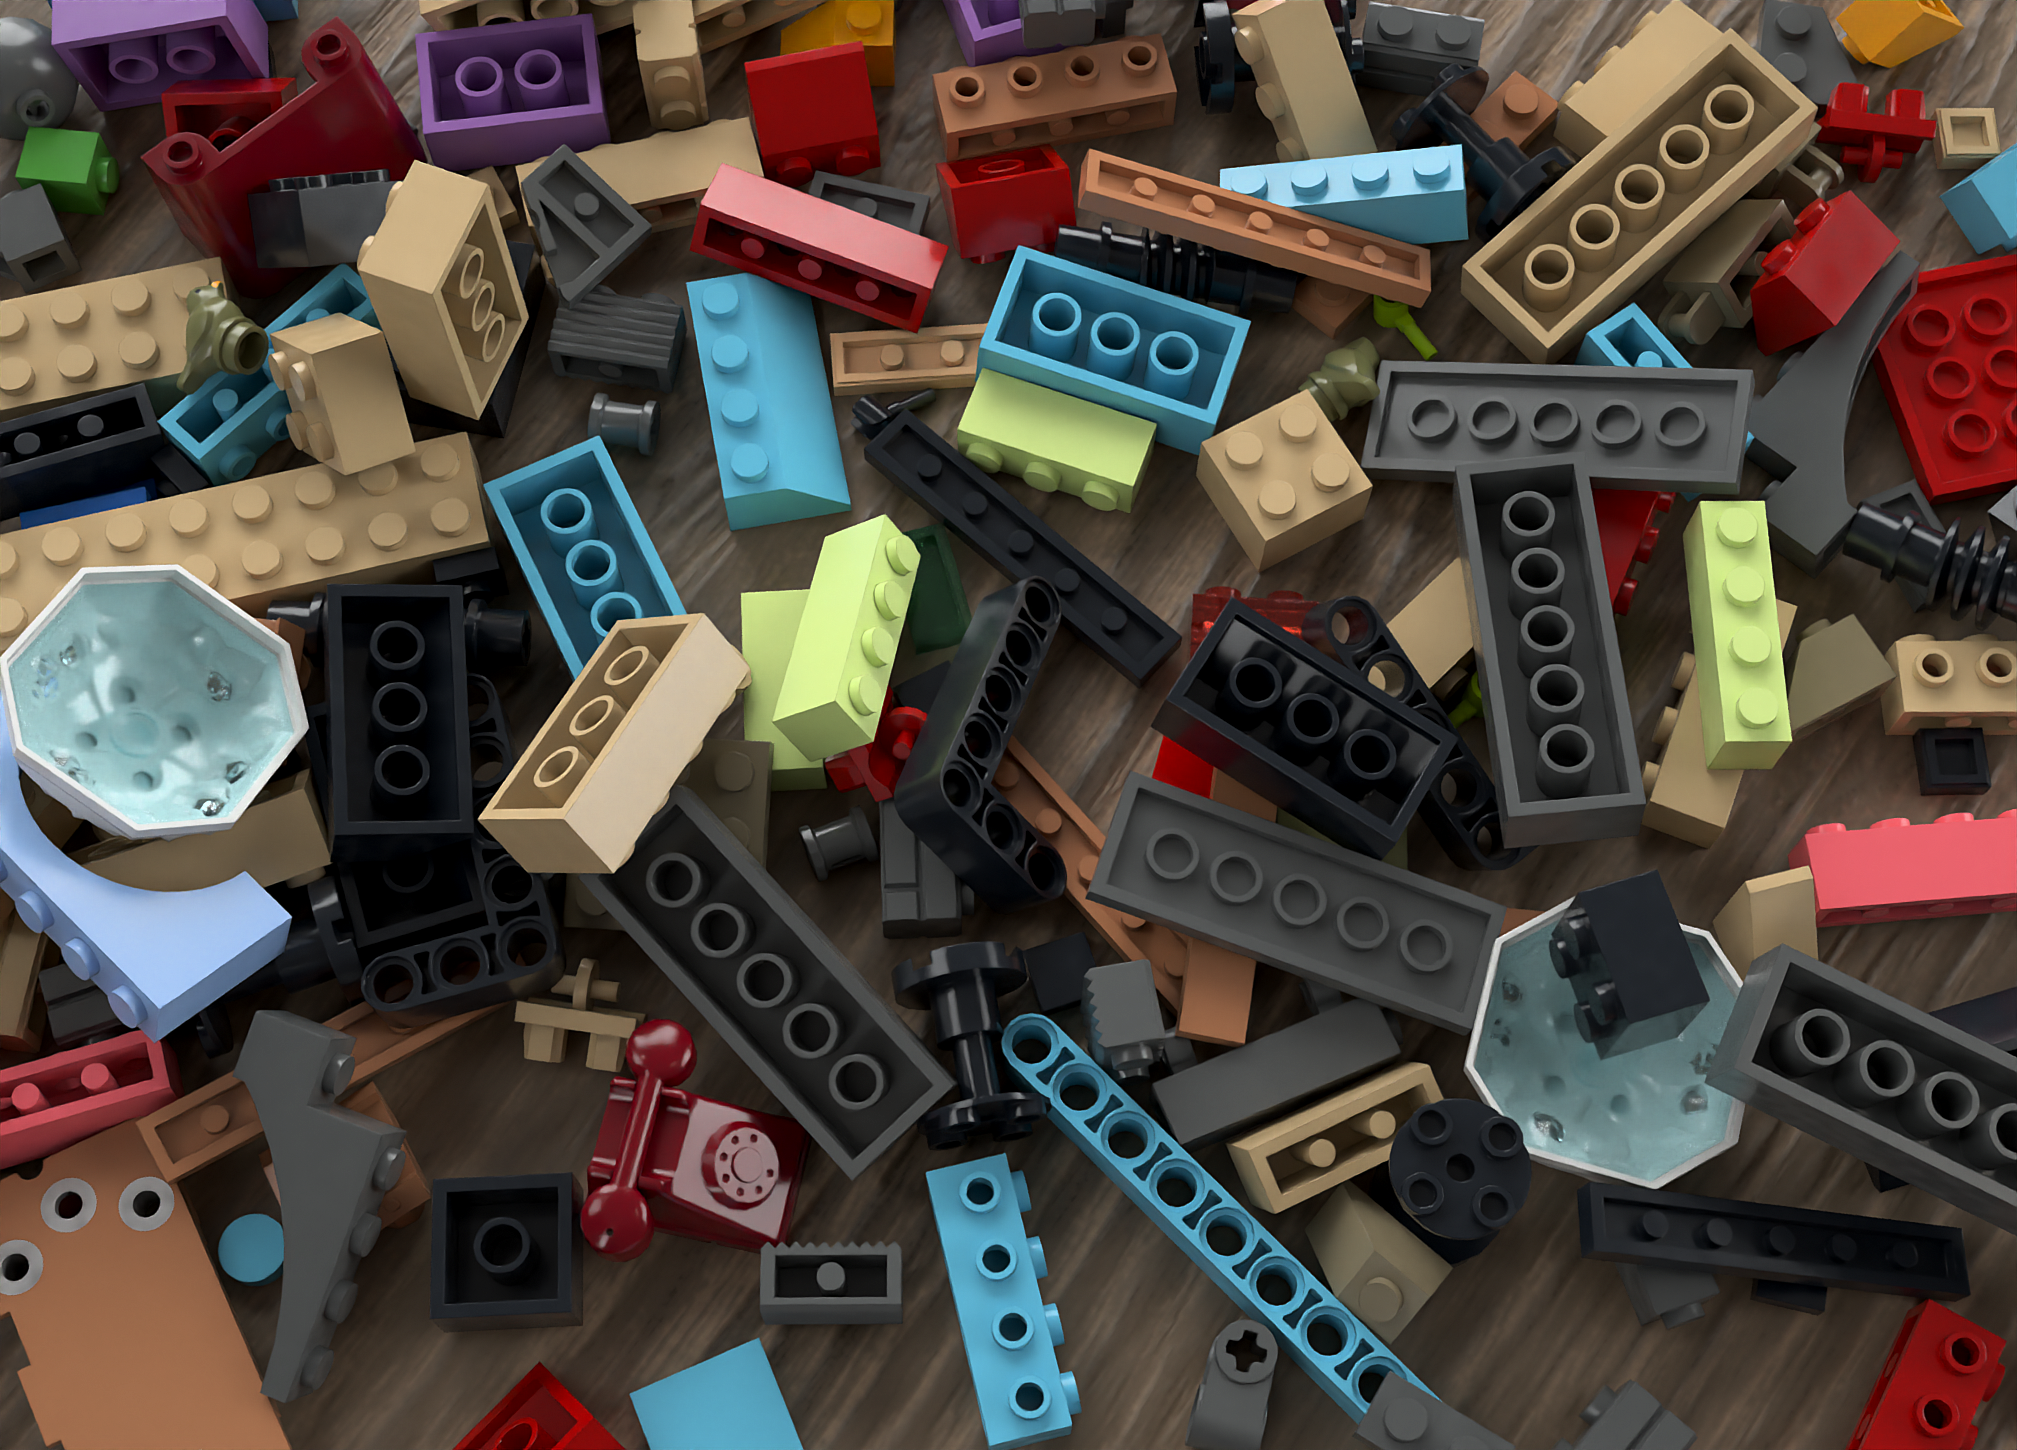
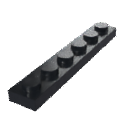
M906 408L864 448V458L869 464L1010 582L1015 584L1035 575L1048 580L1057 591L1061 601L1062 616L1060 623L1138 689L1180 648L1182 636Z
M1588 1182L1577 1190L1581 1258L1957 1302L1971 1295L1962 1228Z

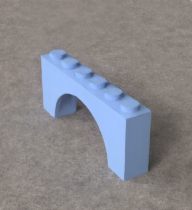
M34 670L27 679L30 689L35 692L41 691L45 685L46 677L40 670ZM0 691V887L15 901L16 910L24 923L36 933L44 931L61 948L62 956L71 971L82 980L91 979L108 996L109 1004L120 1021L130 1028L138 1026L156 1043L285 951L292 916L246 871L230 880L203 889L180 892L149 891L122 885L98 876L61 852L41 831L25 803L20 786V779L24 770L18 765L12 753Z

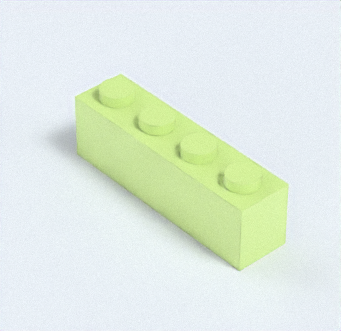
M1700 501L1683 532V543L1706 768L1772 769L1792 742L1765 501Z
M886 514L828 535L823 542L772 719V723L810 762L874 742L921 557L912 540L908 536L903 535Z

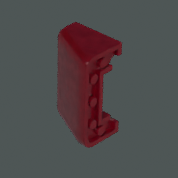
M335 16L313 32L305 40L301 50L303 65L316 83L224 150L219 152L209 140L200 134L184 132L166 138L141 156L181 232L206 259L221 257L237 292L247 298H267L280 291L311 268H258L247 194L270 192L268 180L357 171L389 169L390 181L405 179L414 160L428 164L422 145L356 34L338 16Z

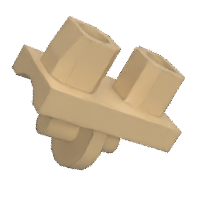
M583 958L576 976L564 974L562 979L551 988L552 993L573 996V1003L529 997L528 1001H517L514 1021L525 1023L524 1057L526 1059L556 1063L564 1061L570 1029L591 1033L586 1067L621 1072L625 1070L627 1065L625 1057L626 1043L632 1032L642 1023L647 1022L648 1014L594 1006L596 999L618 1002L621 983L599 980V961Z

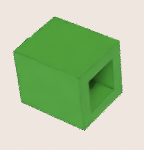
M29 126L15 177L22 189H27L41 183L57 211L104 216L109 193H115L119 184V165L116 158L111 156L100 133Z

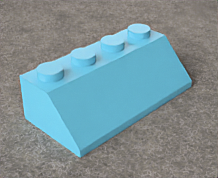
M749 273L687 282L730 531L850 511L851 502L811 295Z

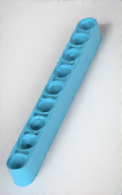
M1034 1013L1020 1015L1010 1021L1004 1030L1001 1042L1003 1071L1010 1081L1022 1092L1040 1093L1049 1097L1052 1108L1047 1113V1117L1252 1320L1265 1325L1274 1335L1276 1344L1358 1425L1370 1405L1363 1399L1358 1388L1359 1377L1365 1373H1377L1385 1378L1386 1374L1392 1371L1440 1400L1053 1021L1044 1015ZM1036 1039L1044 1043L1050 1053L1041 1062L1030 1064L1018 1059L1013 1049L1022 1040ZM1077 1084L1086 1086L1096 1095L1097 1102L1088 1110H1072L1061 1100L1060 1095L1063 1090ZM1117 1132H1133L1141 1138L1145 1150L1136 1158H1121L1113 1153L1109 1147L1108 1140ZM1165 1179H1180L1189 1185L1194 1199L1186 1206H1169L1161 1200L1156 1187ZM1217 1226L1230 1227L1241 1238L1242 1250L1231 1256L1217 1254L1207 1243V1231ZM1268 1274L1282 1277L1290 1286L1292 1293L1291 1301L1279 1306L1268 1304L1262 1300L1257 1292V1279ZM1324 1323L1335 1328L1341 1338V1352L1336 1355L1325 1356L1314 1351L1308 1343V1327L1313 1324Z

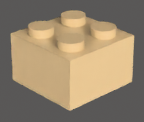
M338 312L269 334L275 352L268 356L269 367L278 388L281 391L286 390L292 413L286 415V425L290 437L298 450L303 449L305 453L345 476L416 452L383 331Z
M1308 389L1201 442L1196 477L1258 572L1279 563L1364 518L1373 485Z

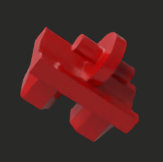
M1841 82L1831 91L1826 114L1817 122L1822 129L1815 142L1843 145L1840 153V162L1858 165V179L1860 182L1875 183L1882 167L1900 169L1903 162V152L1916 154L1919 152L1924 140L1932 141L1935 139L1937 121L1925 119L1923 91L1911 89L1892 90L1886 95L1885 112L1882 115L1867 113L1869 87L1864 84Z
M889 683L874 742L829 756L825 760L826 769L841 793L867 786L876 802L894 796L896 783L928 714L908 706L894 709L892 705L893 691Z

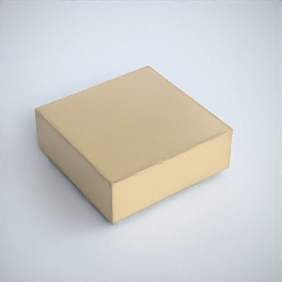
M1994 108L1935 109L1930 120L1937 121L1935 139H1933L1937 169H1979L2001 154Z

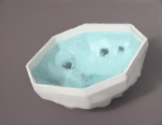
M178 564L81 568L0 657V691L12 753L18 765L41 787L45 794L53 797L71 810L73 817L88 820L114 836L122 835L131 840L160 837L170 842L186 835H212L218 831L231 829L309 729L290 644Z
M1574 896L1495 940L1463 1071L1484 1104L1494 1108L1502 1116L1513 1119L1520 1126L1523 1132V1143L1529 1152L1530 1160L1582 1176L1594 1182L1658 1190L1738 1143L1745 1103L1704 1082L1743 982L1709 931L1680 924L1710 997V1002L1677 1038L1600 1061L1594 1043H1586L1579 1033L1574 1017V1004L1578 1003L1569 979H1561L1558 976L1549 952V941L1553 939L1551 934L1574 900Z

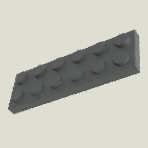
M1381 360L1377 380L1380 394L1373 400L1360 468L1368 479L1454 483L1455 465L1585 451L1591 489L1739 495L1755 387L1753 370Z
M1131 770L1125 780L1085 899L1464 1036L1473 1030L1492 947L1495 940L1499 938L1507 907Z

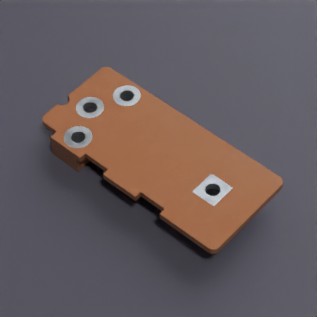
M138 1116L121 1122L42 1160L43 1169L34 1179L25 1180L19 1174L14 1173L0 1180V1320L12 1316L31 1365L17 1371V1374L46 1447L51 1449L62 1443L65 1450H292L279 1417H281L275 1400L260 1393L264 1379L206 1246L208 1243L200 1227L201 1222L183 1180L170 1186L167 1184L135 1124L144 1116ZM69 1195H79L83 1202L79 1214L69 1219L61 1218L58 1211L60 1202ZM160 1202L159 1210L154 1215L145 1217L149 1206ZM29 1264L27 1274L22 1279L16 1281L18 1271L23 1266Z

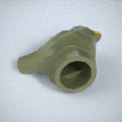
M215 281L211 285L200 286L191 290L186 298L189 313L186 325L187 363L177 380V388L191 395L210 376L219 371L231 375H238L240 373L251 375L258 371L264 364L269 349V340L265 330L257 326L253 320L244 317L241 310L232 301L226 299L224 285L221 281Z
M1361 337L1348 343L1344 348L1328 353L1325 356L1320 371L1309 373L1307 375L1308 380L1299 386L1297 390L1300 393L1308 389L1330 423L1336 419L1342 421L1348 414L1349 409L1363 407L1369 400L1375 399L1380 394V389L1376 384L1374 375L1380 362L1379 353L1367 338Z

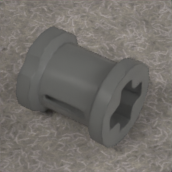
M597 392L589 413L588 439L599 435L603 444L611 443L639 448L640 454L652 456L659 436L661 420L660 403L648 400L645 406L615 402L610 401L608 394Z
M860 805L850 808L849 816L812 829L808 825L798 828L807 858L818 882L828 879L829 871L857 860L866 858L869 862H873L879 859L874 837Z

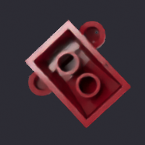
M654 1019L642 1023L630 1035L625 1051L629 1068L637 1080L616 1076L611 1080L609 1097L591 1163L587 1167L588 1194L581 1210L580 1226L586 1241L600 1257L611 1262H627L639 1257L649 1247L654 1231L706 1243L715 1241L720 1246L761 1254V1248L767 1242L774 1248L781 1242L787 1245L813 1137L797 1119L761 1112L694 1094L683 1089L672 1088L688 1079L696 1066L697 1050L691 1034L682 1024L670 1019ZM609 1231H613L611 1236L608 1235Z

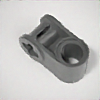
M1241 1319L1230 1323L1214 1339L1209 1349L1202 1383L1198 1387L1191 1410L1185 1446L1200 1450H1259L1267 1420L1269 1406L1267 1401L1278 1355V1346L1274 1335L1265 1325L1255 1320ZM1241 1338L1250 1340L1249 1351L1254 1355L1260 1356L1259 1362H1253L1244 1372L1235 1369L1236 1357L1226 1353V1347H1234Z

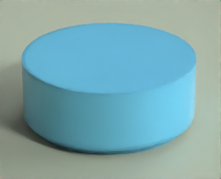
M248 1214L233 1221L223 1232L218 1247L219 1260L226 1273L238 1282L248 1286H263L278 1279L283 1274V1226L273 1218L263 1214Z

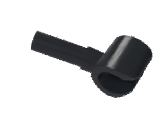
M927 388L902 400L894 401L885 407L873 395L867 394L853 405L852 412L856 417L851 420V424L866 438L873 440L905 408L910 412L935 402L936 395L932 388Z

